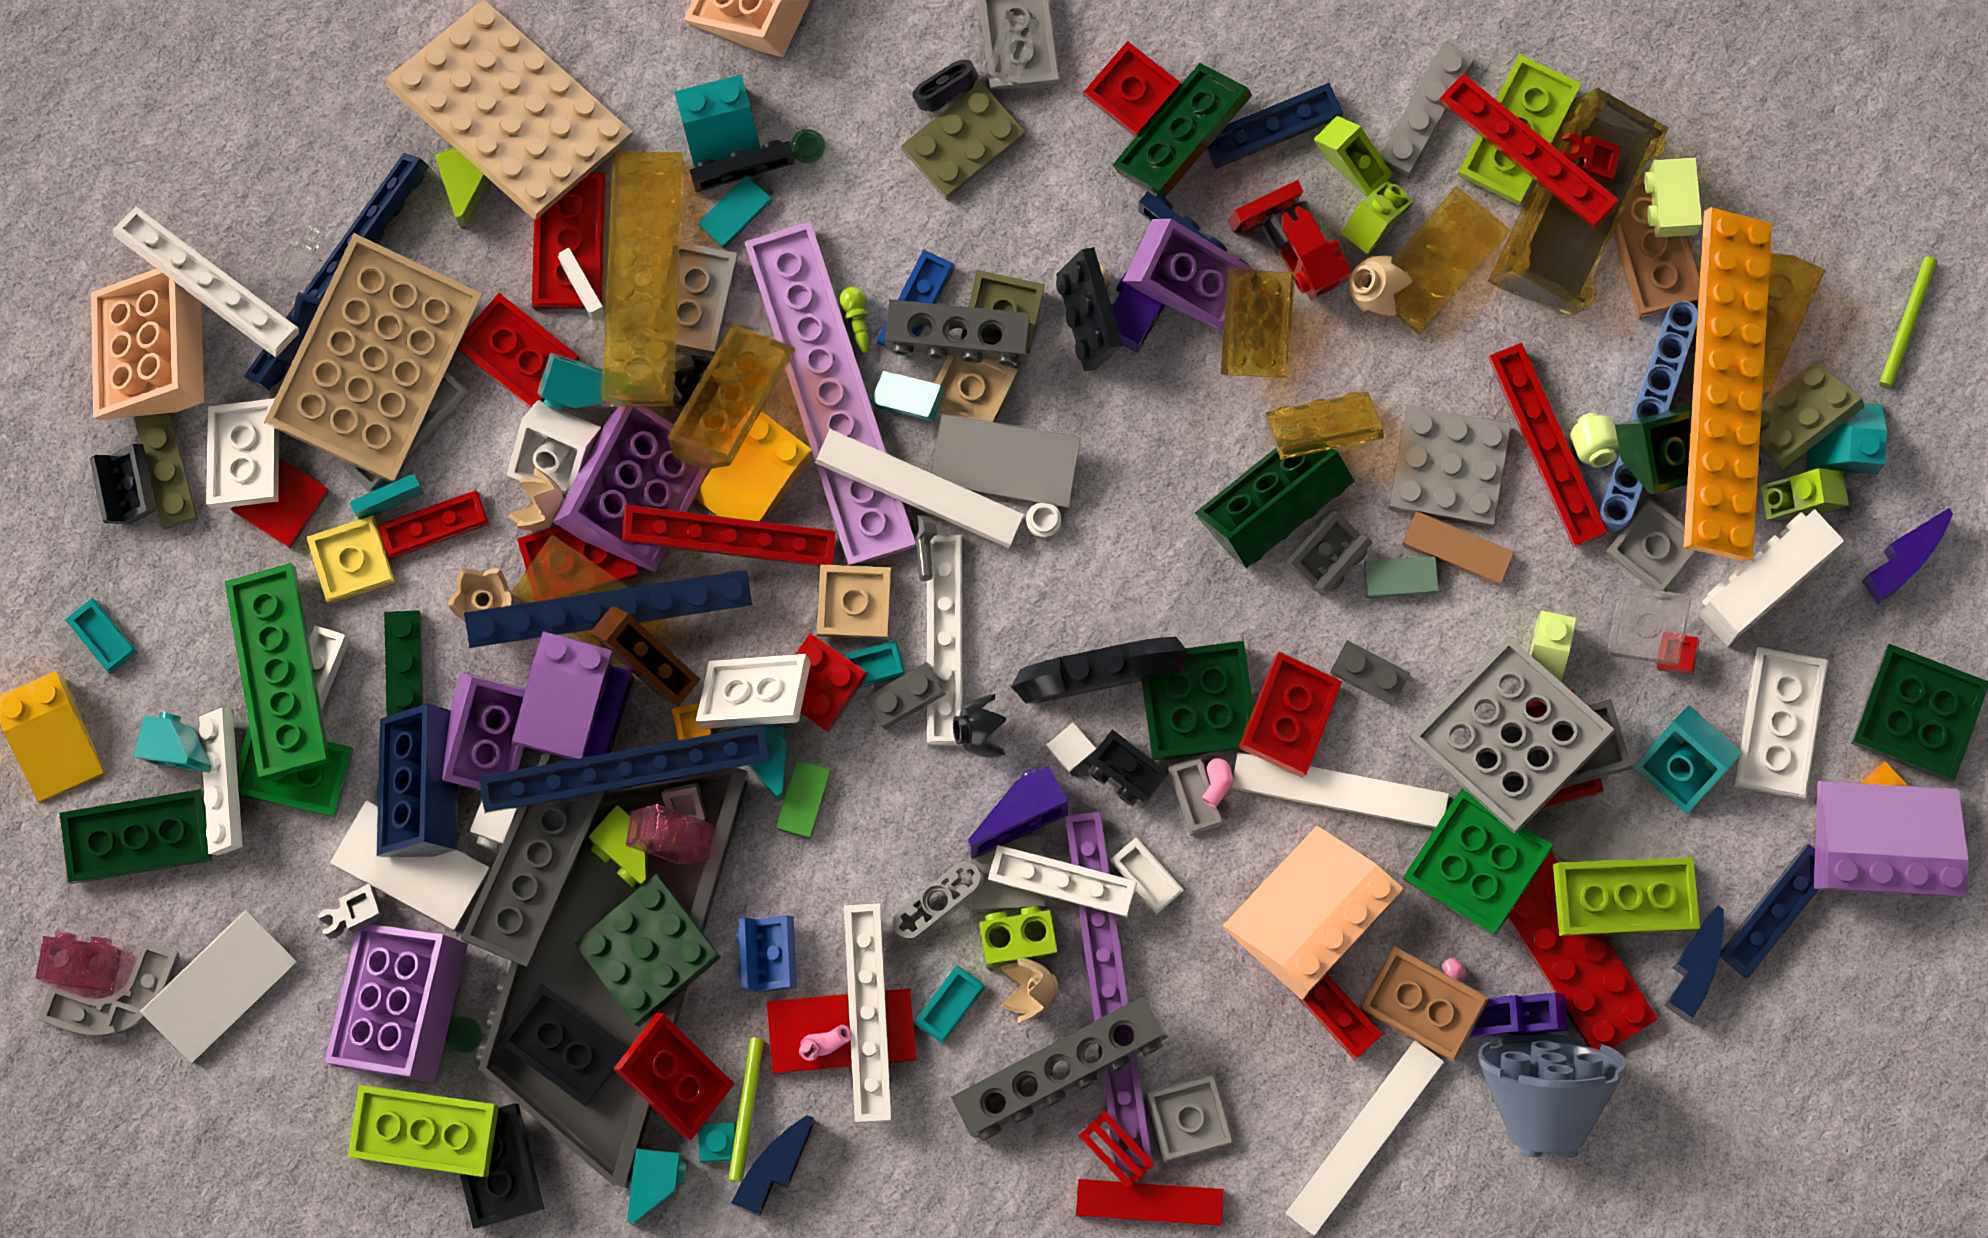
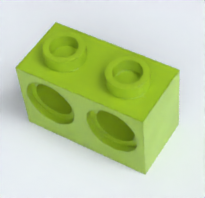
M1042 906L1021 909V915L1007 917L1006 912L985 915L986 921L979 922L986 969L1018 962L1019 958L1036 961L1057 957L1050 910L1043 911ZM1033 924L1041 925L1046 931L1045 937L1037 942L1030 941L1025 935L1026 929ZM997 930L1007 932L1010 936V942L1002 948L993 946L989 940L993 932Z

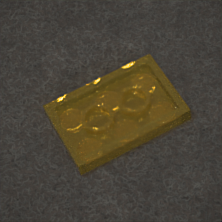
M1228 268L1220 374L1287 378L1295 273Z
M1368 391L1362 393L1351 392L1345 396L1328 400L1316 399L1308 404L1293 407L1281 406L1276 410L1265 412L1267 425L1280 459L1384 439L1383 426Z

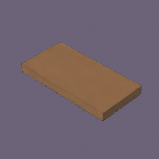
M1645 176L1603 186L1619 200V205L1608 218L1638 320L1667 313L1671 305L1677 301H1689L1694 305H1698L1700 274L1689 237H1655V227L1649 226L1648 206L1652 205V195L1645 191Z

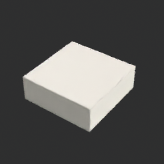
M1071 723L1046 745V748L1069 774L1096 750L1094 745L1074 723Z

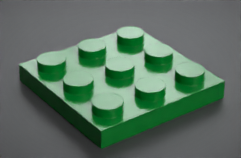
M1461 789L1403 876V880L1496 937L1552 851L1553 844L1525 827L1515 835L1473 796Z

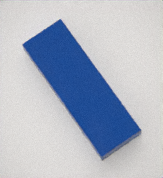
M923 249L898 300L936 304L955 268V264ZM887 321L877 339V343L885 347ZM925 325L915 327L913 334L919 337Z

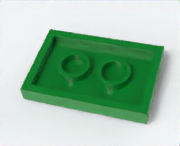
M248 724L237 765L239 796L336 818L354 749L350 746L327 741L331 763L262 781L258 778Z

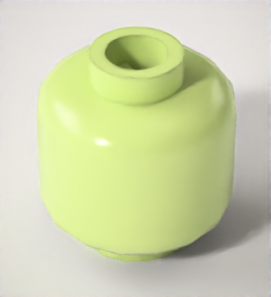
M1588 413L1579 418L1578 423L1573 427L1570 434L1579 460L1592 467H1603L1612 463L1619 453L1613 420L1608 416L1597 415L1596 413Z

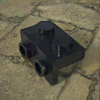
M131 444L112 455H94L90 457L99 507L104 523L130 525L157 511L143 444Z
M1113 729L1095 752L1086 759V765L1090 768L1087 771L1089 775L1103 785L1108 781L1118 789L1116 795L1132 807L1136 803L1143 808L1169 775L1167 770Z

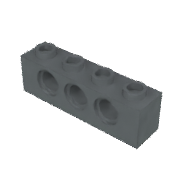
M889 299L885 345L886 349H891L893 354L901 356H911L913 352L927 353V357L933 359H947L948 355L961 356L963 361L980 363L983 359L997 360L999 365L1017 366L1018 362H1026L1030 313ZM918 325H927L932 329L931 333L924 338L915 336L913 330ZM954 328H961L967 333L966 337L960 341H953L947 335ZM997 332L1001 335L1002 339L997 344H987L982 339L986 333Z

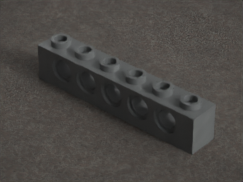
M1142 996L951 1096L970 1136L975 1138L981 1136L983 1140H986L1002 1131L1000 1125L1012 1119L1015 1123H1019L1034 1115L1033 1108L1045 1102L1048 1107L1067 1097L1065 1091L1075 1086H1078L1079 1090L1094 1084L1099 1080L1097 1075L1103 1071L1110 1069L1111 1073H1114L1128 1066L1131 1063L1130 1057L1142 1052L1143 1056L1159 1050L1163 1047L1161 1041L1168 1038L1149 999ZM1131 1027L1135 1033L1133 1042L1128 1046H1120L1117 1042L1118 1032L1122 1028ZM1092 1044H1099L1102 1048L1100 1060L1095 1063H1088L1085 1059L1086 1049ZM1059 1061H1067L1070 1065V1073L1063 1080H1056L1053 1076V1068ZM1030 1077L1035 1078L1038 1083L1036 1093L1030 1097H1024L1021 1092L1023 1081ZM997 1094H1002L1006 1100L1005 1108L1002 1112L993 1114L989 1109L990 1099Z

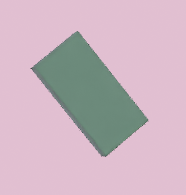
M1435 556L1364 562L1367 598L1438 593Z

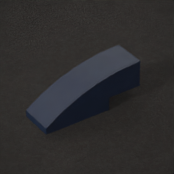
M1718 905L1711 911L1672 967L1684 977L1664 1006L1687 1022L1694 1018L1704 1001L1718 965L1724 931V909Z
M806 1115L791 1125L764 1150L742 1180L731 1202L733 1206L761 1216L774 1183L788 1188L815 1124L813 1117Z

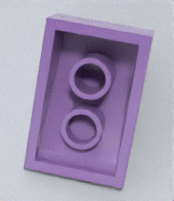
M1152 219L1123 282L1162 304L1220 331H1225L1254 268L1173 219Z
M543 631L532 663L512 744L570 760L583 758L612 669V650Z
M460 672L451 704L441 780L480 790L478 777L518 770L524 747L512 744V738L526 688Z

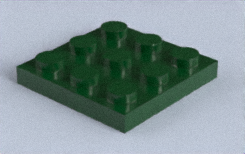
M1244 641L1186 648L1187 654L1183 671L1170 676L1141 681L1153 761L1240 750L1239 745L1254 709Z
M1888 644L1851 744L1953 782L1956 779L1988 690V681Z
M657 874L574 943L633 1024L638 1027L721 958L720 954L662 877Z

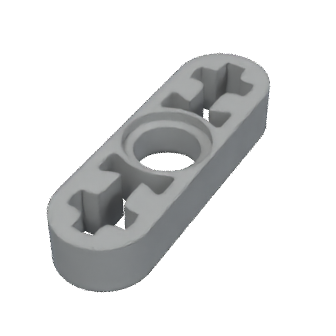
M967 861L954 865L897 911L893 919L895 932L902 938L910 941L922 938L981 890L984 884L982 870L975 864ZM964 870L968 873L974 872V875L971 877L973 884L970 887L962 884L955 889L960 893V896L957 898L953 891L945 886L947 882H950L954 887L962 880L960 873ZM937 891L945 892L948 897L947 906L941 911L932 910L929 904L931 895ZM920 904L925 912L932 916L929 921L925 916L920 917L915 922L917 929L914 932L909 929L903 930L906 926V921L904 920L906 916L909 915L912 918H916L922 913L921 910L917 909Z

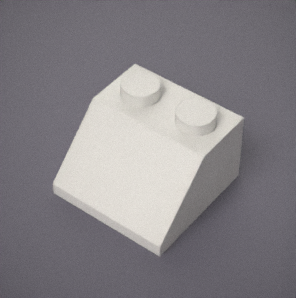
M537 400L521 420L507 476L516 480L539 478L534 474V469L537 468L550 476L561 488L562 496L566 497L601 431V427L563 410L549 407L544 402Z

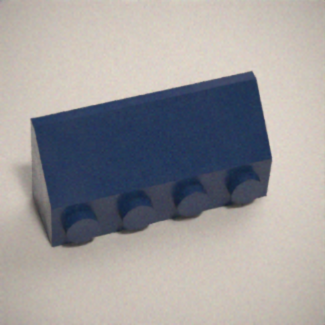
M424 704L380 719L376 856L434 857L457 850L458 784L441 780L450 710Z

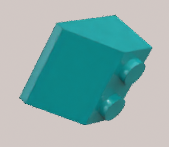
M742 74L674 91L694 168L701 161L713 159L717 162L729 158L731 153L739 150L751 152L761 149Z
M1688 705L1633 767L1682 811L1688 814L1743 752L1695 709Z

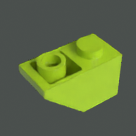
M1386 180L1359 203L1340 234L1368 254L1383 241L1411 207L1414 200L1407 196L1403 188Z
M1817 468L1761 486L1766 520L1770 521L1795 518L1801 512L1807 516L1814 509L1819 514L1849 506L1843 471Z
M617 805L588 836L594 844L590 850L604 863H607L610 859L621 868L617 874L631 887L636 883L642 886L649 880L647 833L641 825Z

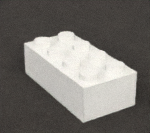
M1815 509L1807 516L1802 512L1786 525L1787 528L1780 533L1781 539L1774 535L1754 556L1755 562L1752 560L1743 562L1728 579L1730 582L1728 585L1724 581L1720 582L1702 601L1705 608L1699 616L1727 647L1826 562L1844 542L1839 534Z

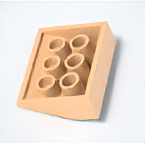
M693 0L684 21L755 51L784 57L810 0Z
M157 268L91 292L93 418L104 420L173 413L204 403L202 308L200 300Z
M1316 826L1230 917L1222 928L1303 1000L1397 899L1403 888L1377 864Z

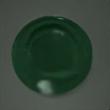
M812 129L800 130L793 136L790 143L794 158L805 164L818 161L825 151L823 137Z
M458 1017L449 1023L446 1041L450 1048L459 1053H468L478 1047L482 1039V1031L475 1020L469 1017Z

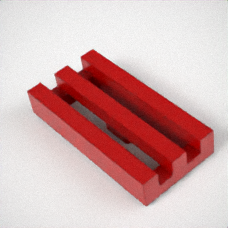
M1105 1110L1078 1135L1127 1189L1131 1188L1155 1165ZM1105 1122L1144 1165L1139 1168L1100 1125ZM1093 1132L1134 1173L1130 1178L1089 1137Z

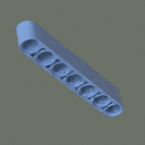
M1677 301L1669 308L1663 320L1630 421L1641 418L1640 412L1643 410H1650L1655 414L1669 410L1697 326L1698 309L1691 302ZM1676 314L1686 316L1689 320V325L1684 327L1678 326L1673 321L1672 316ZM1672 346L1678 351L1679 357L1674 359L1666 357L1662 353V348ZM1654 378L1663 379L1667 383L1668 389L1664 391L1655 389L1651 384V380ZM1620 452L1618 453L1599 510L1606 530L1613 533L1622 531L1628 525L1634 514L1643 487L1621 461ZM1628 474L1633 477L1636 485L1626 488L1619 483L1618 476ZM1613 506L1619 507L1624 512L1625 518L1614 520L1608 515L1607 509Z

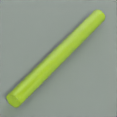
M1925 256L1879 381V384L1885 388H1892L1938 262L1933 257Z
M750 1038L728 1179L736 1183H741L744 1177L764 1040L760 1038Z

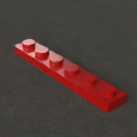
M1464 73L1440 97L1441 104L1594 229L1619 205V200Z
M1522 342L1489 355L1488 360L1573 548L1606 535L1605 525Z
M626 505L624 507L621 542L820 567V565H833L836 531Z

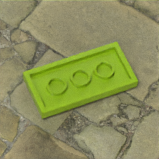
M1519 54L1496 100L1547 142L1552 144L1582 83ZM1479 134L1476 136L1457 175L1519 206L1533 181L1532 177Z
M1694 857L1558 862L1553 864L1559 936L1691 931L1700 929Z
M358 1085L347 1157L488 1177L499 1105Z

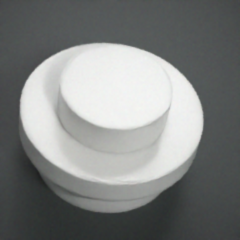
M1037 503L1029 509L1026 516V524L1029 531L1035 536L1041 538L1050 537L1061 526V514L1054 505Z

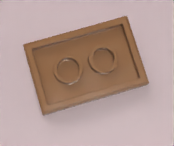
M1393 946L1360 1010L1456 1062L1490 998L1397 946Z

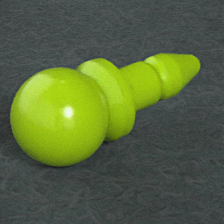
M852 286L842 291L839 297V304L843 311L846 312L845 320H852L851 324L857 345L863 353H866L869 346V336L866 333L867 327L863 318L869 315L868 311L864 309L867 304V297L862 289Z

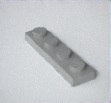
M1443 42L1380 154L1389 168L1409 177L1447 109L1441 104L1440 97L1463 73L1467 74L1474 61V57Z

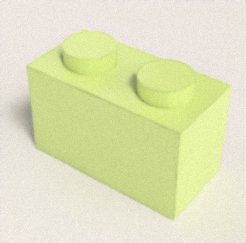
M1696 158L1654 160L1649 172H1645L1644 183L1646 193H1651L1652 205L1648 206V223L1650 227H1655V237L1698 235L1702 226Z

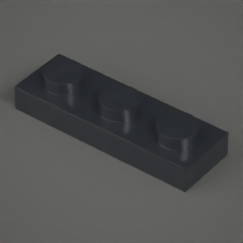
M773 140L765 143L762 149L751 152L739 150L731 153L729 158L717 162L713 159L701 161L695 165L696 168L689 169L695 192H700L741 180L746 175L751 177L793 165L795 160L790 141Z

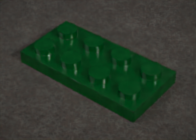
M1199 63L1112 164L1117 173L1165 198L1251 98V92L1248 87Z
M201 789L59 812L67 879L70 884L213 861L212 854H208L204 791Z

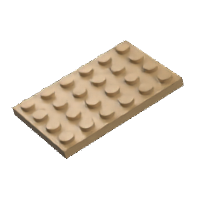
M481 0L386 78V87L534 220L539 218L632 137L633 131L486 0Z
M354 233L264 420V424L393 483L482 293Z

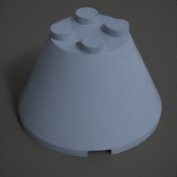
M1522 1034L1500 1037L1499 1044L1490 1047L1489 1042L1484 1043L1479 1049L1478 1061L1509 1138L1515 1145L1520 1147V1154L1528 1157H1539L1544 1152L1556 1153L1558 1156L1573 1158L1578 1156L1579 1148L1583 1146L1625 1074L1626 1060L1623 1055L1603 1044L1600 1050L1584 1046L1585 1039L1554 1034Z

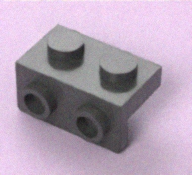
M1331 510L1286 560V563L1313 590L1328 593L1341 585L1344 581L1343 575L1352 565L1360 563L1365 558L1368 552L1366 549L1372 544V541L1368 536L1360 535L1338 511Z

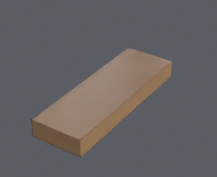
M1418 511L1415 512L1402 543L1407 548L1429 557L1435 556L1436 560L1500 586L1514 554V551Z

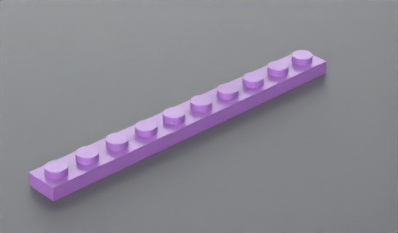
M1100 811L1065 816L1071 864L1109 874ZM1077 904L1094 1021L1129 1004L1115 914ZM1131 1027L1122 1028L1117 1034V1042L1120 1046H1128L1134 1040ZM1098 1044L1099 1057L1101 1058L1102 1048ZM1134 1055L1129 1058L1131 1063L1125 1068L1111 1073L1110 1069L1102 1072L1107 1112L1151 1159L1137 1057ZM1110 1128L1111 1139L1141 1168L1144 1163ZM1114 1153L1115 1164L1123 1173L1132 1172Z

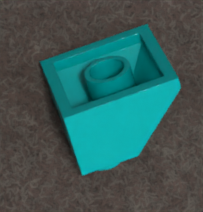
M1863 403V409L1808 450L1807 468L1878 474L1884 467L1886 460L1887 427L1882 405Z

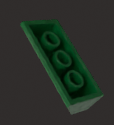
M1692 405L1615 425L1621 461L1650 494L1687 485ZM1760 453L1758 465H1761Z
M1302 426L1197 510L1195 514L1225 551L1247 569L1250 565L1259 561L1265 553L1280 541L1285 540L1306 520L1314 517L1331 500L1340 496L1355 480L1338 451Z

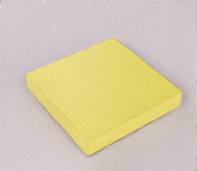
M374 515L306 537L328 605L396 583Z

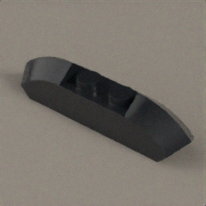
M1174 636L1139 640L1053 658L1020 669L1011 688L1025 704H1031L1170 676L1183 671L1187 649Z

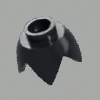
M689 355L670 363L662 375L664 391L670 402L684 414L698 419V411L694 401L722 394L716 383L705 371L716 366L719 360L707 356Z
M995 693L970 702L961 709L959 716L953 718V736L956 744H962L966 751L977 756L999 757L1005 755L1002 748L986 740L989 735L1006 721L1004 716L982 709L986 704L995 700Z

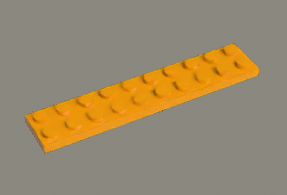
M1711 207L1704 211L1683 548L1746 562L1753 559L1772 223Z

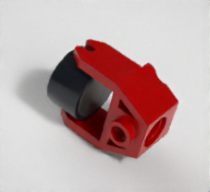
M1307 201L1295 203L1291 207L1281 210L1262 225V229L1276 254L1281 255L1292 274L1297 288L1302 294L1306 293L1311 301L1348 282L1352 272L1341 251L1337 238L1327 243L1321 232L1322 228Z

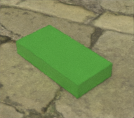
M796 760L776 825L777 830L811 839L831 774L830 769Z

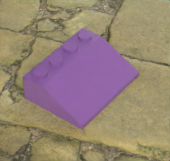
M630 397L614 405L553 522L586 543L655 572L668 548L621 542L624 507L626 505L687 512L717 453Z
M1818 781L1814 889L1942 897L1968 896L1969 859L1959 789Z
M373 924L356 932L324 1063L435 1085L468 943L443 934Z

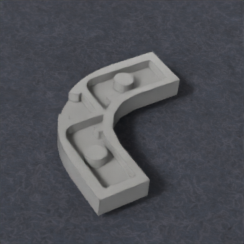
M143 941L130 977L125 985L112 996L100 999L86 998L50 986L37 1020L76 1034L92 1037L110 1036L129 1030L146 1019L140 1011L169 984L180 954Z

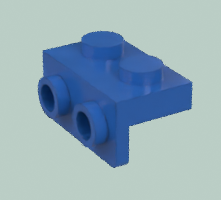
M783 915L761 919L739 918V929L736 937L740 947L738 976L742 989L761 993L797 988L794 917Z

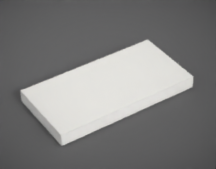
M1757 647L1740 750L1743 753L1738 758L1734 787L1802 800L1806 799L1828 660Z
M365 801L330 863L363 882L370 883L374 888L456 932L491 871L490 867L458 850L434 857L376 856L378 807Z
M245 910L140 1012L192 1063L297 961Z

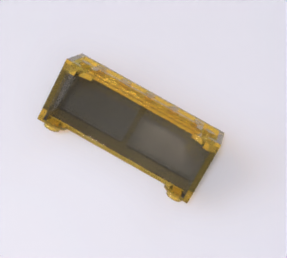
M1596 88L1575 99L1559 128L1552 146L1560 152L1569 151L1571 153V144L1562 140V136L1569 133L1579 135L1583 141L1585 137L1592 135L1621 146L1613 180L1604 181L1589 175L1619 200V205L1594 229L1535 181L1488 282L1500 289L1570 316L1588 310L1596 297V292L1593 291L1594 283L1591 281L1646 162L1652 157L1658 158L1665 149L1667 140L1664 137L1669 127L1600 88ZM1572 160V162L1578 166L1579 161Z

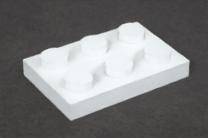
M275 398L208 406L206 505L211 509L278 501L279 430L264 424V420Z
M806 654L709 661L696 717L697 724L701 729L799 722L811 661Z

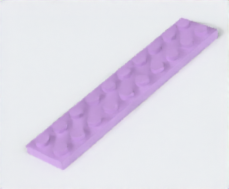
M811 221L745 241V247L814 461L818 457L829 429L886 453ZM816 464L848 566H858L916 547L902 501Z

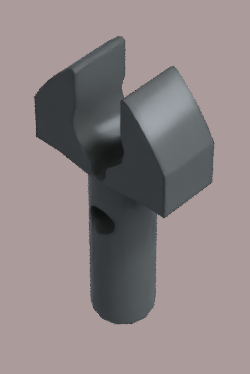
M917 515L918 521L912 520L910 527L916 542L919 579L921 581H929L933 578L930 541L937 534L936 523L930 516Z

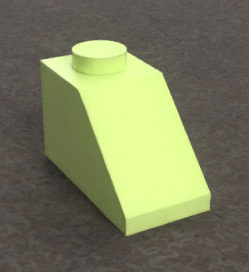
M1541 610L1536 620L1530 655L1562 682L1576 618Z

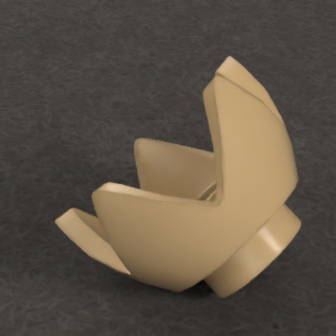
M1372 256L1360 262L1351 273L1349 281L1350 294L1355 304L1363 312L1369 310L1380 315H1396L1394 294L1411 284L1412 279L1403 270L1391 263L1392 256ZM1372 277V282L1368 287V280Z
M537 468L534 469V474L539 478H523L519 480L533 505L509 514V518L518 523L517 528L533 531L550 527L554 523L553 520L566 498L562 496V490L550 476Z
M498 568L489 569L485 572L474 569H460L457 577L456 592L451 596L448 607L457 617L465 621V612L511 606L512 597L508 590L506 578ZM481 595L489 596V603L485 606L477 604V599Z
M1019 958L1018 962L1001 967V970L1019 984L1018 989L1001 1004L1003 1009L1025 1014L1018 1017V1023L1039 1016L1057 999V979L1043 965L1030 959Z

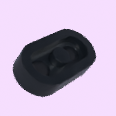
M956 61L920 83L914 89L912 96L920 110L937 111L958 94L971 90L978 79V73L972 61Z

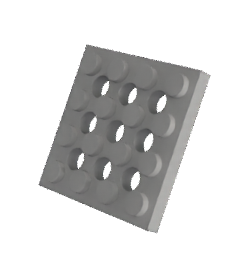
M1508 636L1412 733L1410 741L1516 835L1615 733V729ZM1514 678L1518 680L1521 684L1519 691L1515 694L1504 693L1500 689V685L1505 679ZM1535 701L1542 702L1546 705L1547 712L1539 718L1531 717L1526 712L1528 705ZM1484 703H1489L1496 709L1495 715L1487 720L1480 719L1475 714L1477 707ZM1559 725H1567L1573 729L1574 734L1567 741H1559L1553 736L1554 729ZM1508 727H1517L1521 730L1522 737L1516 743H1508L1503 740L1502 732ZM1463 728L1471 733V739L1468 743L1457 745L1450 739L1451 734L1456 729ZM1535 750H1542L1548 754L1549 760L1545 765L1535 767L1528 761L1530 753ZM1484 752H1491L1497 756L1498 760L1495 766L1485 769L1477 764L1478 756ZM1515 775L1522 778L1524 781L1522 789L1517 792L1507 791L1503 786V782L1507 777Z

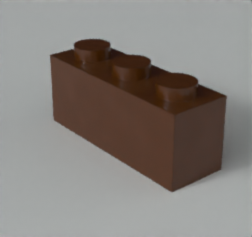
M611 606L589 633L606 649L612 650V654L654 693L673 705L679 707L701 680L629 613Z

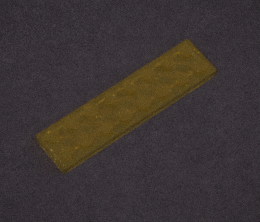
M683 152L613 153L601 399L603 407L674 406Z

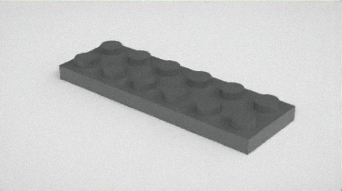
M544 752L538 766L569 761L570 759ZM606 792L525 806L518 809L463 932L462 941L529 968Z

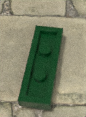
M420 610L384 612L387 716L424 705L422 617Z

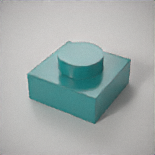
M734 1123L704 1124L698 1131L700 1162L731 1161L735 1140Z

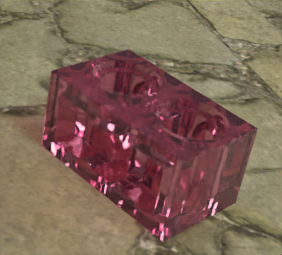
M656 804L631 811L626 846L680 865H687L709 859L714 825Z
M58 931L55 932V937L43 936L35 979L48 984L114 993L121 950L111 946L112 940L91 937L90 942L77 941V935ZM61 950H68V962L62 967H56L54 964L55 955ZM96 955H103L105 962L102 969L97 972H91L89 968L90 960Z

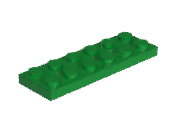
M289 563L225 581L258 778L266 781L331 763L296 567Z

